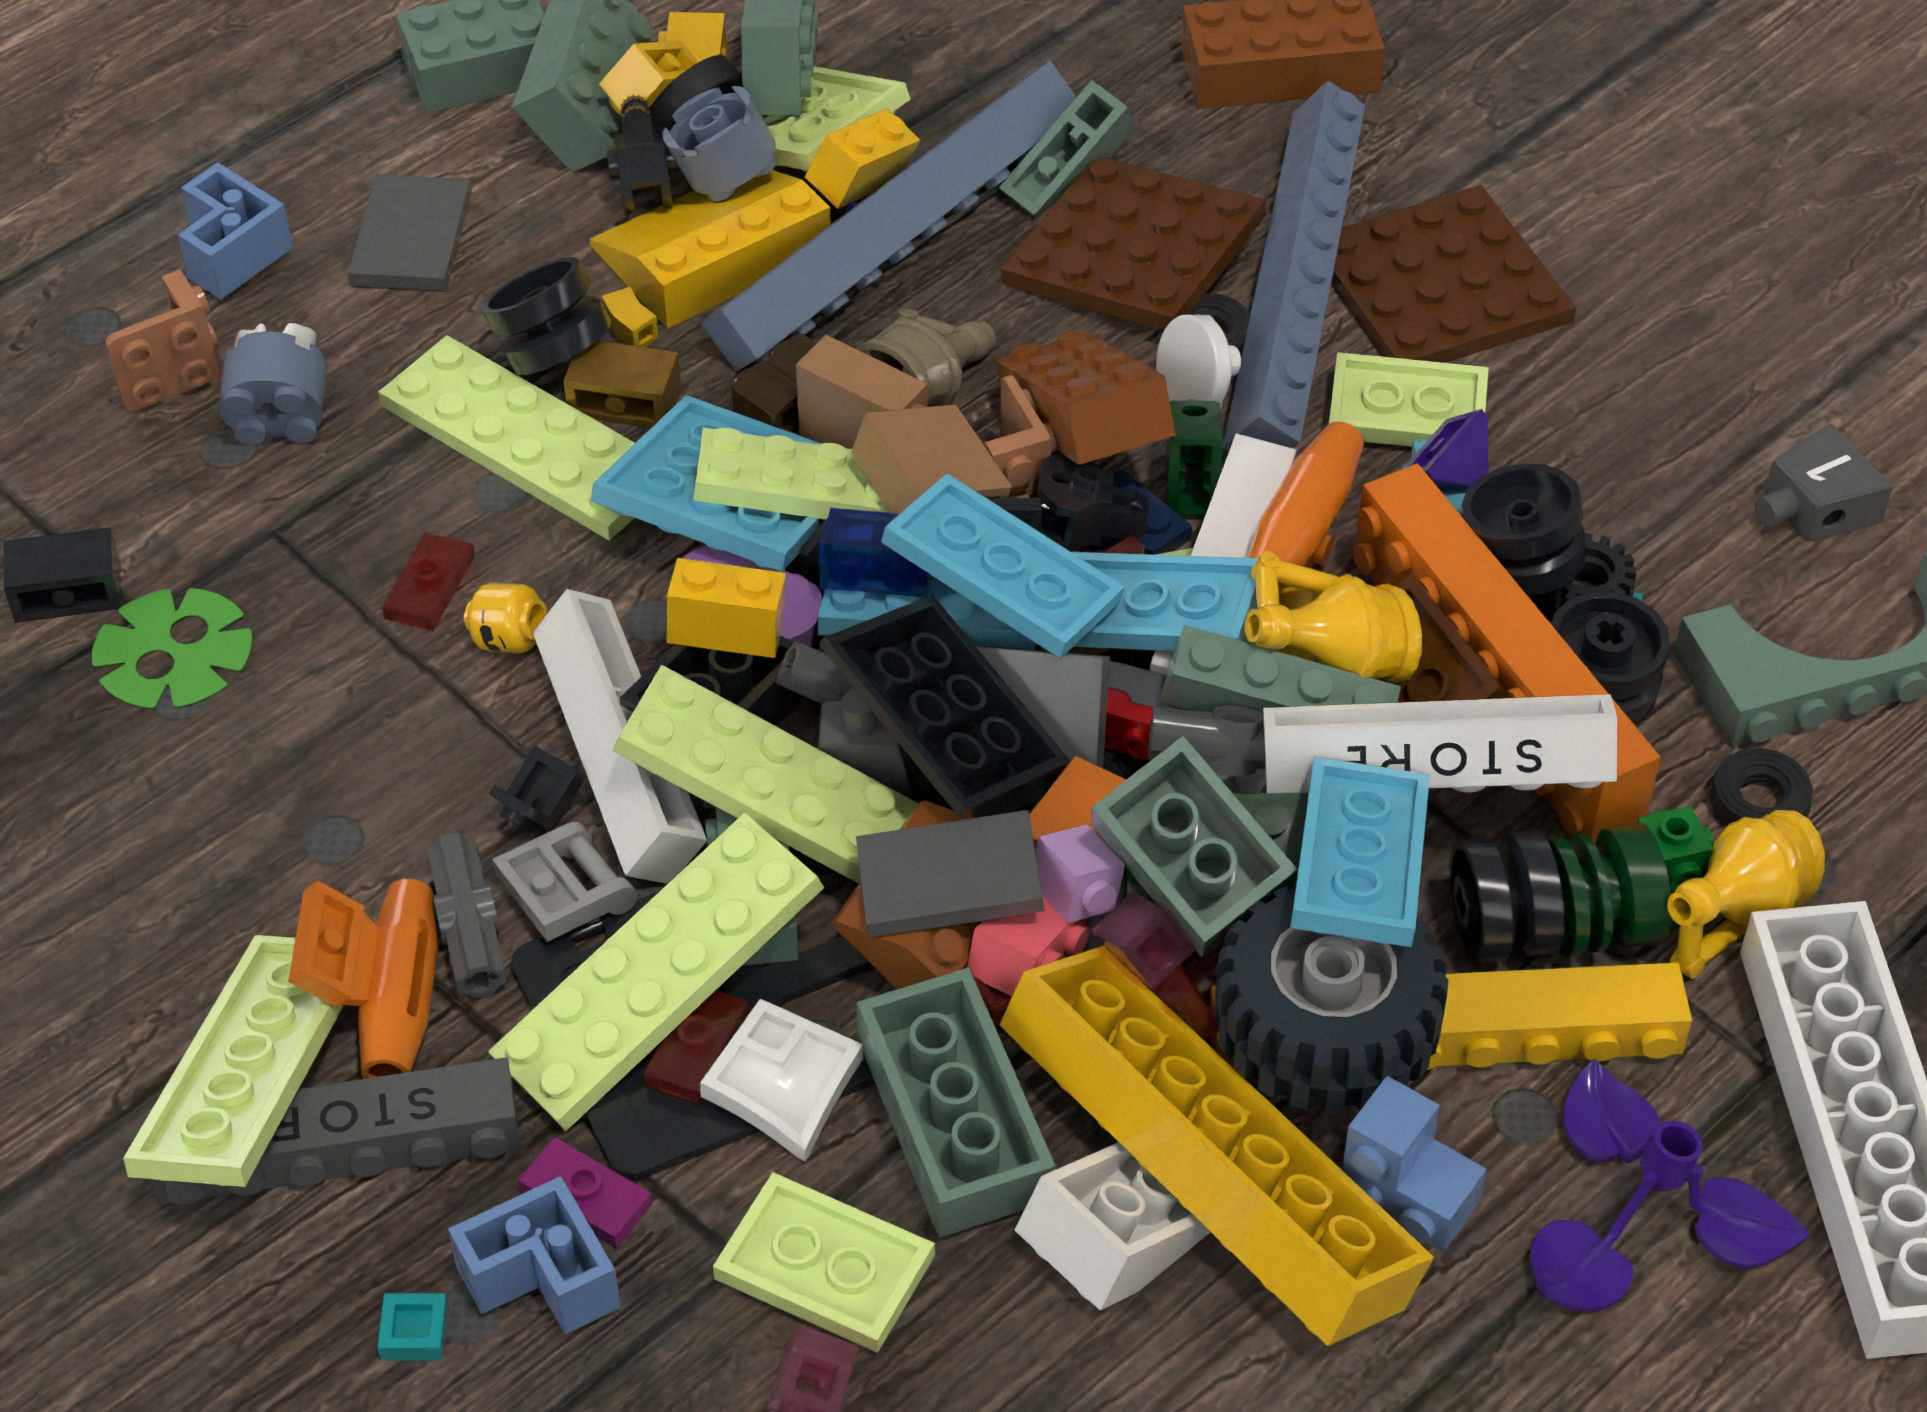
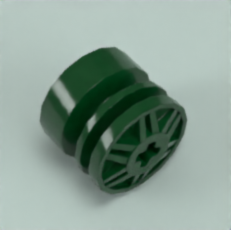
M1637 822L1603 828L1597 834L1595 844L1588 834L1582 832L1573 833L1568 839L1561 836L1546 838L1557 864L1562 888L1564 935L1561 948L1558 950L1561 955L1567 958L1582 956L1587 949L1594 953L1604 952L1610 946L1612 936L1619 945L1625 948L1661 942L1668 936L1671 925V916L1667 908V902L1671 895L1669 877L1658 842L1646 824Z

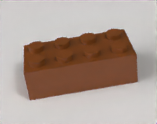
M1237 0L1183 5L1181 52L1197 109L1309 99L1327 81L1351 94L1380 92L1385 47L1369 0Z
M1086 330L1064 332L1057 337V342L1041 347L1039 344L1034 343L1020 345L1011 349L1010 356L995 360L1000 387L1001 378L1013 375L1021 389H1028L1033 397L1036 414L1042 423L1048 422L1053 429L1057 451L1078 465L1176 436L1165 376L1105 341L1087 333Z

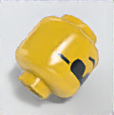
M491 582L482 585L473 595L472 600L465 608L464 622L466 628L470 631L472 640L480 649L489 652L521 654L531 650L536 644L533 632L548 614L545 603L533 588L523 584Z

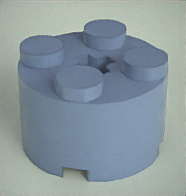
M732 86L735 93L722 94L718 87L698 94L679 107L672 115L676 124L670 133L666 127L663 131V140L690 187L698 193L707 194L712 201H721L733 194L736 187L749 181L754 176H762L769 173L777 163V159L774 156L775 139L748 91L740 86Z
M263 331L247 334L238 339L237 347L232 350L230 348L227 349L224 356L218 410L223 421L235 430L234 436L236 440L246 445H259L265 441V438L287 437L296 443H308L316 437V429L322 421L327 377V361L318 348L311 343L309 350L296 345V336L287 333Z

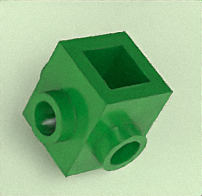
M1692 806L1674 810L1661 809L1638 818L1637 822L1646 824L1658 842L1669 877L1671 895L1685 881L1692 878H1703L1706 875L1715 841L1711 830L1707 826H1702Z

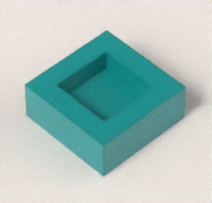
M384 1293L377 1347L381 1361H443L449 1309L446 1293Z

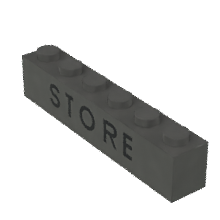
M508 1057L298 1089L245 1187L151 1179L159 1206L168 1204L190 1205L206 1198L232 1194L248 1196L264 1189L289 1185L312 1186L328 1179L353 1175L369 1177L380 1174L385 1170L411 1166L433 1167L449 1160L475 1156L491 1158L503 1152L520 1150L521 1144L515 1095ZM146 1112V1119L150 1112Z

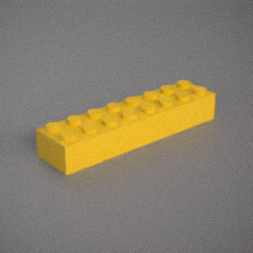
M1104 946L1023 971L1000 1022V1026L1019 1044L1024 1052L1033 1057L1058 1082L1063 1090L1079 1102L1103 1129L1108 1131L1125 1147L1144 1169L1149 1171L1171 1192L1185 1209L1190 1211L1217 1237L1220 1243L1232 1252L1262 1282L1266 1289L1274 1293L1305 1324L1310 1332L1318 1336L1327 1346H1330L1406 1309L1434 1256Z

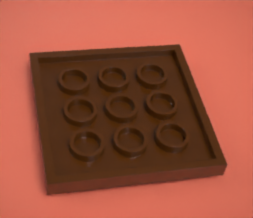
M1100 157L1079 174L1001 268L1002 283L1165 330L1167 325L1176 317L1191 313L1266 216L1265 199L1169 175L1153 169L1127 164L1111 158Z
M1482 185L1347 225L1341 229L1331 284L1383 357L1447 363L1574 322L1576 306Z

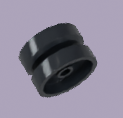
M576 257L561 258L531 269L506 283L483 302L480 311L491 331L497 336H508L501 349L517 375L539 372L560 364L584 351L609 330L612 321L601 300L596 296H585L591 282Z
M1516 464L1498 468L1481 476L1467 489L1461 505L1463 519L1527 596L1550 593L1570 583L1583 570L1587 557V546L1582 525L1581 495L1577 482L1564 471L1543 464Z
M1589 592L1569 599L1556 610L1551 625L1607 693L1611 694L1612 699L1634 725L1640 723L1655 707L1663 680V670L1670 649L1668 627L1659 614L1638 598L1618 592Z
M1536 828L1507 832L1501 839L1499 847L1490 837L1485 835L1456 839L1451 847L1449 859L1451 901L1457 931L1470 962L1475 965L1503 962L1510 956L1513 946L1526 958L1556 954L1561 948L1564 935V906L1557 864L1550 844L1543 832Z

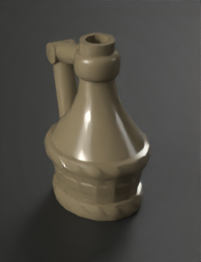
M905 308L899 311L898 319L886 326L873 339L861 343L856 349L927 383L928 407L952 405L961 391L963 365L966 362L971 363L984 358L989 350L994 347L996 336L992 327L983 321H969L956 327L949 323L920 316L915 309Z

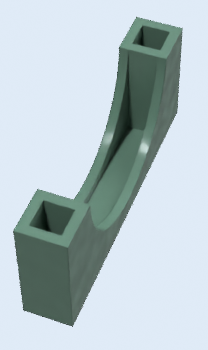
M1927 552L1923 555L1914 585V590L1924 609L1926 626L1913 640L1904 646L1880 656L1856 660H1833L1794 652L1770 641L1755 631L1738 615L1731 604L1682 617L1674 654L1730 746L1734 747L1752 741L1763 742L1777 734L1799 728H1814L1828 720L1850 714L1861 715L1879 706L1897 701H1912L1923 694H1927Z

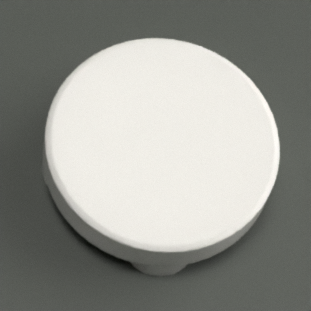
M1210 315L1178 316L1165 328L1158 345L1156 357V371L1165 376L1169 401L1189 399L1216 401L1220 403L1221 410L1222 401L1228 391L1231 376H1235L1240 370V352L1235 346L1228 345L1222 329Z

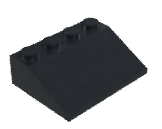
M933 594L826 636L819 643L824 652L960 818H979L1016 812L1037 802L1071 762Z

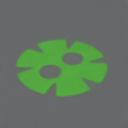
M189 588L179 609L176 611L171 590L164 589L134 599L118 610L135 627L134 629L111 624H104L101 627L92 649V665L98 667L125 663L99 680L109 693L124 702L140 707L155 708L166 685H169L174 707H181L204 700L227 686V683L210 666L241 671L251 651L252 633L250 628L219 632V630L244 615L240 608L229 599L211 591ZM197 616L206 621L208 631L201 640L191 644H182L172 639L170 635L172 625L180 618ZM165 651L173 657L174 666L167 675L161 678L147 679L138 674L136 670L137 661L148 652Z

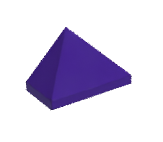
M1483 409L1446 419L1403 469L1418 463L1439 489H1468L1481 476L1489 473L1488 417Z

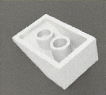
M1119 1142L1041 1176L1015 1228V1231L1034 1248L1041 1258L1048 1261L1077 1289L1081 1296L1089 1300L1100 1311L1139 1292L1210 1233Z

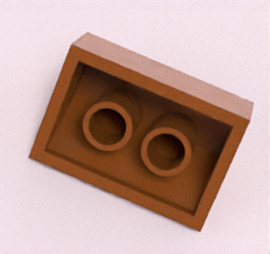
M924 800L917 804L900 829L972 818H960L955 811ZM860 882L830 924L894 987L900 989L961 970L969 959L974 929L982 921L869 938L862 884Z

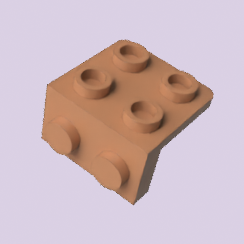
M181 269L161 276L171 311L111 333L105 340L121 400L125 408L130 412L222 378L215 350L219 349V343L211 324L206 319V314L210 313L209 304L199 285L191 287Z
M1010 375L1001 378L1000 438L985 442V448L1012 486L1008 498H1033L1038 489L1041 462L1043 459L1050 457L1051 453L1056 452L1057 443L1048 422L1042 423L1036 414L1035 403L1030 391L1026 388L1021 389L1014 376Z

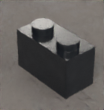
M111 527L3 541L4 590L15 623L117 610L122 607L121 562Z

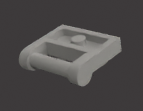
M579 822L567 823L492 859L496 876L547 942L608 912L613 915L626 913L637 901L638 894L627 879L617 877L592 846L591 834ZM565 856L574 859L596 887L586 891L560 857Z

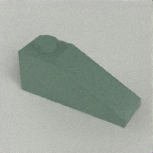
M1091 80L1000 185V191L1033 217L1037 218L1059 200L1079 174L1089 167L1092 162L1100 157L1111 158L1135 130L1128 107Z

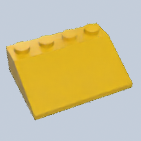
M771 170L765 175L754 176L749 181L736 187L731 196L721 201H712L707 194H701L696 191L689 192L672 200L673 207L663 208V205L590 238V246L628 287H631L635 295L668 329L737 296L831 225L830 207L803 180Z

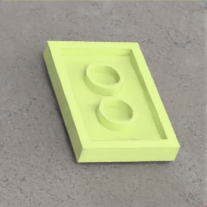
M1337 352L1329 424L1340 421L1354 426L1362 434L1364 442L1412 447L1413 441L1428 440L1448 418L1483 409L1485 412L1489 367Z
M772 1172L714 1263L713 1274L714 1279L878 1353L934 1259L935 1243Z

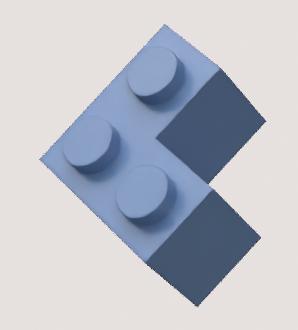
M217 162L181 187L190 226L177 235L187 278L220 300L293 248L285 205Z
M1387 1076L1348 1126L1342 1171L1419 1243H1427L1444 1253L1480 1203L1487 1169L1434 1139L1440 1108L1439 1104Z
M561 1176L448 1228L456 1268L481 1314L539 1288L566 1335L621 1308L615 1268Z

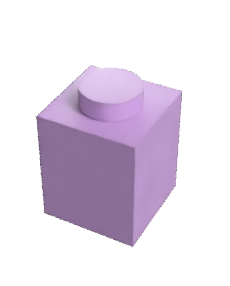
M1088 825L1043 835L1038 838L1036 860L1042 896L1066 923L1115 911L1125 864Z

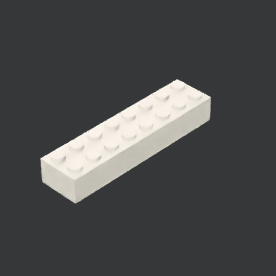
M1866 901L1751 912L1740 955L1866 1359L1927 1353V1079Z

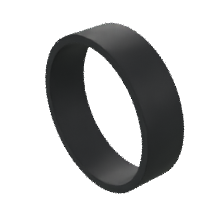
M723 55L711 56L698 62L671 82L653 102L649 110L652 128L662 127L664 131L666 127L670 133L676 124L672 115L684 103L698 94L718 87L722 94L735 93L732 86L743 88L742 76Z

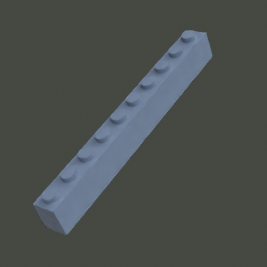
M1050 60L1023 78L700 324L735 372L750 363L755 365L762 361H767L772 349L785 337L791 338L798 334L805 335L816 325L811 317L820 310L826 317L849 300L845 291L851 286L855 285L860 291L880 277L883 273L878 266L888 259L891 265H894L915 249L911 242L913 238L920 234L926 240L948 224L943 217L948 211L952 209L958 215L978 201L980 198L975 191L984 184L989 191L1005 180L1011 174L1007 166L1014 160L1019 165L1076 99V96Z
M1330 81L1324 83L1293 113L1242 352L1241 366L1237 376L1223 442V449L1228 452L1235 434L1289 448H1294L1301 442L1365 105L1358 101L1353 94L1343 91Z

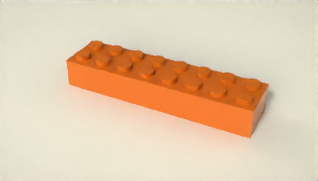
M1418 463L1363 484L1360 509L1357 512L1358 529L1356 545L1353 547V557L1358 569L1363 574H1368L1377 586L1386 583L1397 586L1409 574L1418 579L1509 694L1503 699L1608 694ZM1613 699L1617 715V781L1602 782L1600 785L1592 788H1578L1568 783L1543 784L1542 787L1534 789L1538 795H1544L1558 813L1562 826L1569 834L1572 835L1578 832L1588 834L1594 844L1597 834L1603 828L1637 823L1639 817L1648 815L1661 759L1660 755Z

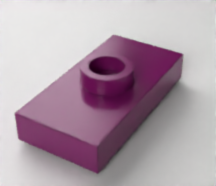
M556 1137L550 1141L518 1179L519 1190L525 1193L561 1176L595 1236L615 1248L619 1246L653 1205L650 1192Z

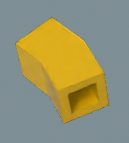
M631 287L601 296L602 304L612 321L610 330L614 337L622 344L646 347L659 338L657 316L639 303Z

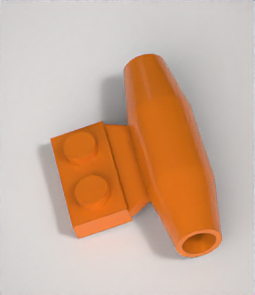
M1340 421L1328 424L1295 459L1259 520L1247 558H1259L1262 552L1270 551L1276 554L1282 561L1310 569H1315L1317 564L1324 566L1327 563L1334 544V536L1329 535L1328 530L1350 493L1364 447L1363 436L1354 426ZM1278 583L1279 592L1283 588L1291 587L1289 585Z
M401 879L389 886L375 923L364 912V905L319 880H316L303 891L288 982L335 1007L339 1005L359 1006L358 1031L361 1075L363 1079L411 1072L428 1026L438 954L433 891L426 883L416 879Z

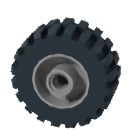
M1288 886L1273 891L1266 904L1260 900L1251 906L1241 920L1231 925L1225 935L1224 948L1219 953L1214 1005L1215 1026L1219 1029L1218 1040L1224 1054L1230 1058L1234 1057L1233 1067L1249 1082L1254 1078L1259 1080L1258 1090L1276 1100L1279 1095L1290 1099V1106L1307 1111L1309 1105L1325 1106V1113H1343L1344 1106L1356 1105L1359 1111L1385 1077L1389 1076L1408 1087L1409 1080L1413 1082L1420 1079L1429 1067L1430 1056L1436 1054L1448 993L1449 980L1445 976L1447 969L1446 959L1443 950L1438 945H1435L1436 936L1422 920L1416 923L1412 948L1290 928L1295 890L1290 891Z

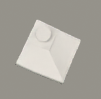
M760 999L700 1082L701 1097L749 1122L781 1144L798 1159L806 1161L837 1100L863 1060V1044Z

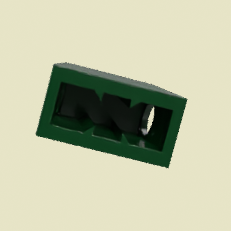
M1194 399L1170 401L1176 436L1166 438V505L1184 519H1204L1222 469L1223 431L1220 403ZM1189 466L1197 467L1202 470L1203 477L1198 481H1186L1184 471Z

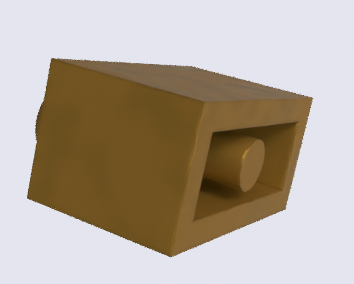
M597 340L584 351L573 356L564 378L566 403L594 420L652 428L676 405L680 394L681 377L678 352Z

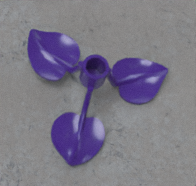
M1596 1059L1591 1061L1582 1070L1572 1084L1565 1100L1562 1115L1563 1128L1569 1142L1585 1157L1597 1162L1609 1161L1619 1155L1625 1163L1630 1164L1641 1157L1640 1169L1643 1180L1602 1240H1600L1597 1233L1591 1227L1574 1220H1556L1547 1224L1539 1231L1531 1246L1530 1263L1537 1289L1551 1302L1575 1311H1597L1614 1305L1626 1294L1632 1282L1633 1267L1625 1256L1611 1249V1246L1617 1241L1652 1188L1666 1192L1680 1188L1688 1181L1690 1207L1694 1211L1701 1213L1695 1227L1698 1239L1714 1257L1731 1266L1739 1268L1764 1266L1798 1247L1808 1237L1809 1232L1791 1213L1763 1192L1745 1182L1726 1177L1711 1178L1706 1181L1700 1192V1178L1704 1169L1701 1165L1696 1164L1702 1152L1703 1143L1697 1131L1680 1121L1661 1123L1658 1114L1645 1098L1613 1077Z

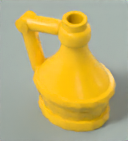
M1264 551L1260 554L1250 570V575L1256 584L1258 609H1251L1245 621V633L1250 642L1259 643V645L1266 649H1282L1287 645L1298 647L1314 655L1320 664L1356 673L1363 678L1382 679L1396 684L1412 677L1418 668L1422 653V631L1419 615L1413 600L1403 589L1388 583L1374 587L1366 584L1362 579L1348 574L1338 577L1280 560L1276 554L1270 551ZM1278 583L1320 595L1314 601L1301 608L1289 610L1279 603Z
M1775 810L1761 819L1741 818L1737 822L1730 823L1714 842V850L1709 858L1706 875L1703 878H1692L1680 884L1676 891L1670 895L1667 902L1671 918L1680 925L1677 950L1673 953L1670 963H1679L1681 973L1690 979L1697 978L1707 962L1746 933L1751 912L1798 908L1805 906L1818 891L1825 872L1824 847L1820 834L1810 819L1797 811ZM1718 913H1722L1726 920L1702 937L1703 925L1715 919Z

